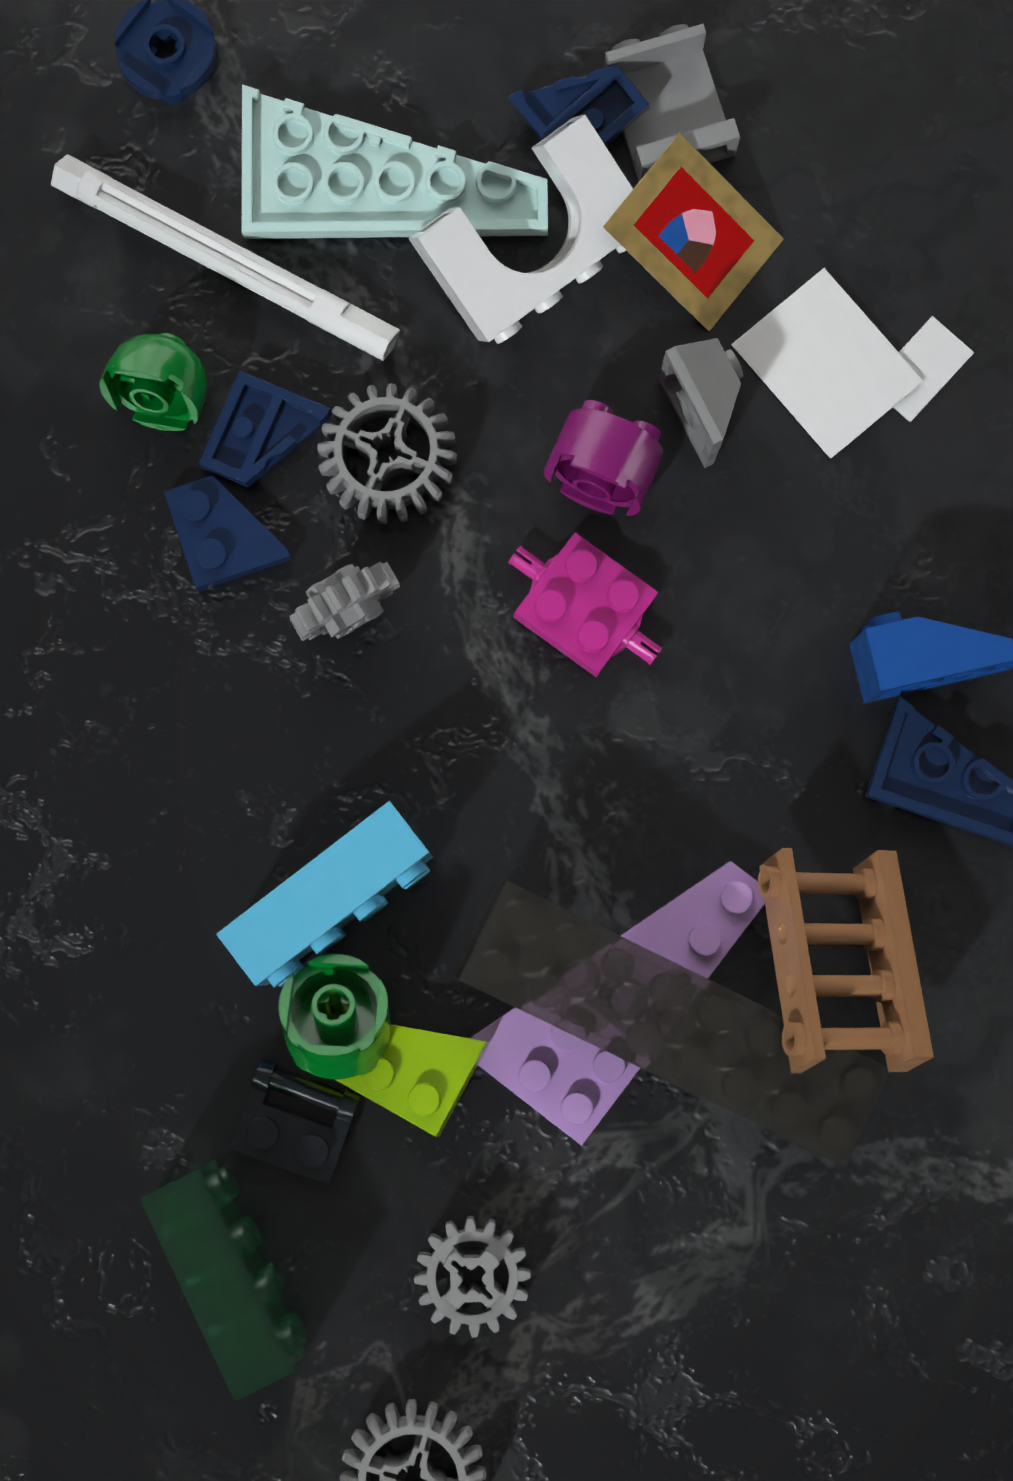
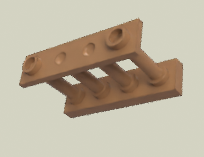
M781 848L759 866L758 890L765 901L784 1023L782 1046L785 1053L789 1056L791 1073H803L826 1059L825 1050L881 1049L886 1057L888 1072H908L933 1058L934 1055L897 852L877 850L853 868L854 873L796 872L792 848ZM799 894L855 895L859 901L862 924L804 923ZM808 945H863L868 953L871 975H812ZM816 997H872L876 1001L880 1027L821 1028Z

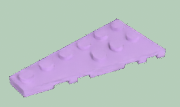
M729 861L470 1037V1039L490 1042L478 1066L582 1146L765 904L764 898L761 897L758 890V881L732 861Z

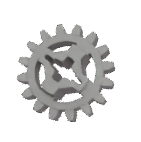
M379 562L370 568L367 566L361 570L358 566L354 567L353 564L339 569L321 582L312 585L306 591L309 597L308 603L296 608V612L290 615L289 618L302 641L308 638L312 640L320 634L325 635L327 633L331 637L336 636L338 639L378 617L384 611L380 601L391 596L393 591L400 587V583L388 562L383 564Z
M468 1216L465 1229L458 1230L457 1226L450 1220L445 1225L446 1238L442 1239L434 1233L428 1237L434 1252H419L417 1261L428 1268L427 1271L415 1274L414 1283L427 1285L428 1290L419 1296L418 1301L420 1305L435 1304L436 1308L431 1317L432 1322L437 1323L445 1316L451 1319V1334L455 1335L461 1324L469 1325L472 1338L478 1337L480 1324L486 1322L489 1328L496 1333L499 1331L498 1316L503 1314L512 1320L517 1317V1311L511 1304L512 1300H527L528 1292L518 1286V1281L530 1279V1269L517 1267V1263L526 1256V1251L524 1247L510 1249L509 1245L514 1237V1233L511 1230L504 1232L500 1237L494 1234L495 1220L493 1219L488 1220L484 1229L476 1228L474 1217ZM465 1241L486 1243L478 1251H464L456 1244ZM503 1258L509 1273L508 1285L505 1291L494 1279V1269ZM439 1261L450 1272V1284L443 1294L437 1282V1266ZM478 1265L483 1268L482 1281L486 1287L483 1285L479 1286L475 1282L470 1283L467 1287L461 1283L464 1272L459 1266H466L470 1270L475 1269ZM465 1302H482L487 1307L480 1311L459 1309Z

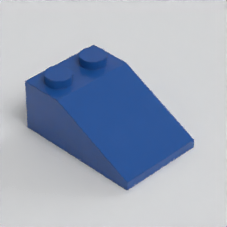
M900 612L888 613L869 619V625L861 627V633L849 644L864 704L1013 669V639L918 616L902 620Z

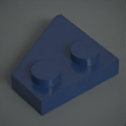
M617 65L592 71L588 76L580 78L572 76L554 81V85L528 92L520 90L508 97L510 103L542 140L571 118L586 115L605 146L611 143L650 108L646 99Z
M239 371L198 464L204 470L248 488L323 426L324 423L329 421L332 415L331 409Z
M213 475L164 491L195 588L198 591L292 560L288 549Z

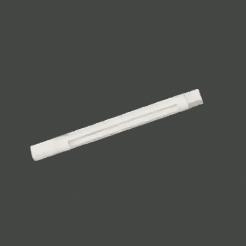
M68 154L54 165L51 186L163 243L382 361L394 349L399 338L400 329L305 281Z

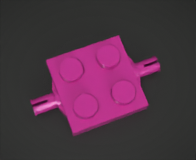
M577 533L572 535L558 555L549 559L546 563H543L529 553L523 546H520L516 550V554L512 555L508 564L513 565L533 580L529 594L514 612L513 618L596 678L609 660L623 651L625 647L646 661L648 665L654 662L663 647H660L638 631L642 616L657 597L658 591Z

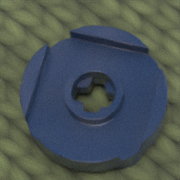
M150 0L138 2L124 14L115 32L116 57L120 70L128 84L148 98L163 100L168 104L180 103L188 95L199 90L208 81L215 68L218 47L208 18L196 5L187 0H158L153 3ZM171 39L177 41L175 44L176 53L172 57L158 58V51L154 46L158 41L165 44L170 42Z

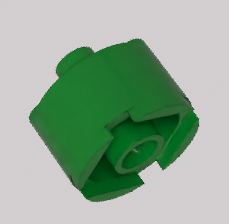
M328 954L308 961V966L300 970L295 976L293 973L287 979L279 998L280 1021L287 1048L294 1062L300 1069L325 1079H346L371 1072L385 1052L391 1035V1020L385 986L381 979L379 980L369 969L367 964L352 956ZM341 1014L339 1019L333 1020L334 1015Z

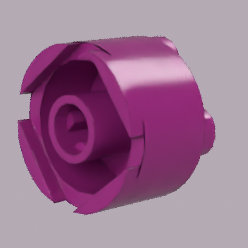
M586 400L581 409L573 410L568 414L544 468V476L550 483L553 475H555L563 482L560 492L585 507L612 515L616 506L629 507L626 516L636 515L642 507L663 458V449L658 443L661 432L650 423L639 420L630 422L613 415L612 409L604 403L596 400Z

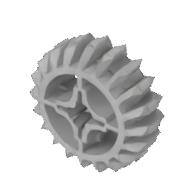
M391 383L386 388V397L378 398L377 389L374 385H370L367 387L369 400L361 403L355 393L348 395V401L352 408L349 413L342 407H334L332 413L340 423L339 426L331 423L323 424V434L333 441L322 442L317 446L319 455L331 458L319 464V470L322 476H334L326 484L330 494H338L345 490L339 501L341 507L345 510L352 507L359 500L357 514L363 520L370 515L374 507L377 508V518L381 524L387 523L389 518L388 510L396 509L399 521L405 522L408 520L406 510L408 505L413 504L416 511L421 515L427 512L425 501L422 498L425 494L434 501L438 502L441 500L442 492L434 484V481L442 484H451L453 480L452 473L441 466H451L457 463V454L445 449L456 442L454 432L441 431L448 424L445 413L430 417L435 408L434 401L431 398L423 400L416 407L417 391L413 388H409L405 392L403 399H398L397 387ZM390 417L386 426L379 432L371 433L360 430L359 433H356L362 426L373 420ZM409 422L424 434L430 445L428 461L419 458L416 451L411 450L405 445L406 429ZM394 442L398 458L393 461L389 456L390 462H382L380 467L381 463L377 450L382 447L385 451V445H392ZM348 447L357 450L360 457L370 462L367 471L369 478L365 486L356 481L346 468V452ZM403 474L414 477L415 474L420 475L414 482L404 488L394 491H381V489L386 488L390 479L396 475Z
M409 1399L406 1405V1416L400 1417L395 1404L390 1403L385 1408V1416L388 1423L385 1424L379 1416L371 1413L367 1417L366 1423L372 1435L360 1429H356L353 1432L351 1439L359 1449H346L342 1460L354 1468L343 1471L340 1475V1481H371L370 1472L380 1475L379 1481H406V1473L400 1470L404 1469L408 1473L409 1466H414L416 1456L420 1452L422 1453L419 1465L421 1468L420 1477L426 1481H483L486 1479V1468L471 1464L482 1457L483 1450L481 1445L463 1447L473 1435L471 1427H462L455 1433L452 1431L457 1420V1413L454 1411L448 1412L443 1421L440 1422L435 1419L438 1410L437 1403L430 1402L427 1406L426 1416L417 1415L418 1405L416 1400ZM402 1435H416L411 1449L406 1453L400 1455L387 1453L385 1457L375 1455L382 1445L393 1438ZM432 1439L441 1444L451 1455L456 1465L458 1479L446 1476L447 1470L435 1466L431 1461L429 1449Z

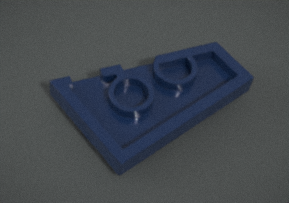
M902 697L897 698L865 797L1013 847V780L984 758L980 759L953 739L954 736L941 726L934 725L914 710L915 707Z

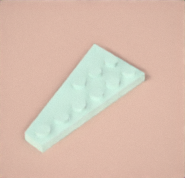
M242 85V235L244 239L411 237L446 210L455 207L462 209L479 236H548L547 179L490 161L486 164L459 156L452 149L439 145L437 148H433L412 141L410 136L339 114L334 116L305 108L304 103L285 98V101L260 94L258 89Z

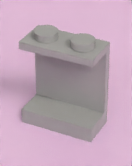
M686 24L675 25L663 31L659 37L642 42L639 39H628L616 44L611 51L605 54L604 68L617 65L649 103L650 108L623 131L638 182L679 133L709 163L736 155L740 134L735 119H725L703 51L706 37L704 24L688 27Z

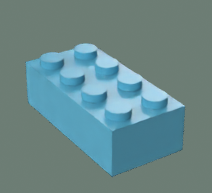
M388 801L216 935L255 986L271 984L273 988L276 986L281 987L293 973L295 976L300 970L305 968L300 960L313 950L316 954H324L343 940L347 935L342 930V927L357 917L359 921L365 922L388 904V901L384 898L386 893L398 884L407 890L426 876L430 870L425 863L431 860L433 856L393 804Z

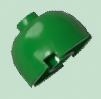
M169 333L142 334L127 339L119 345L111 356L99 382L102 396L115 410L118 411L122 403L127 408L135 411L132 418L133 421L165 431L185 430L190 420H193L195 424L200 417L207 393L205 368L199 358L186 346L182 339Z

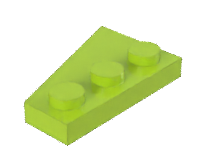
M334 1015L333 1020L339 1019L340 1015ZM391 1024L390 1040L385 1052L378 1060L377 1066L367 1074L335 1080L433 1136L440 1137L490 1042Z

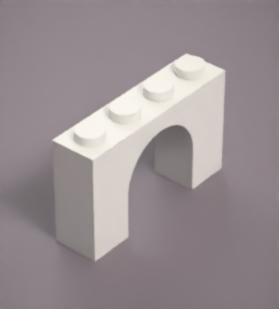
M586 115L571 118L532 147L537 158L563 196L568 211V231L565 242L559 253L547 265L528 273L517 272L504 266L488 250L460 207L449 208L408 238L478 341L490 342L494 339L499 344L507 340L522 328L519 320L530 311L535 309L539 314L549 309L563 297L559 291L561 288L574 279L578 283H582L594 276L603 268L600 260L614 249L618 253L626 251L603 228V225L633 188Z

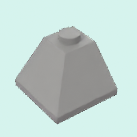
M718 338L678 345L666 350L659 376V381L704 468L715 462L741 386L739 379L743 377V371L736 355L731 349L724 351Z

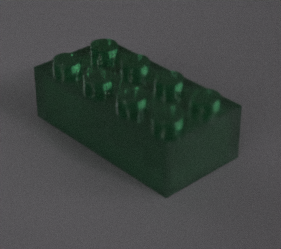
M215 1159L155 1188L139 1199L233 1400L236 1402L295 1372L306 1352L303 1344L308 1342V1336L296 1312L288 1315L279 1295L285 1293V1288L277 1269L272 1263L265 1266L256 1246L262 1244V1239L256 1224L250 1215L242 1217L233 1199L239 1195V1191L231 1172L226 1166L219 1169Z

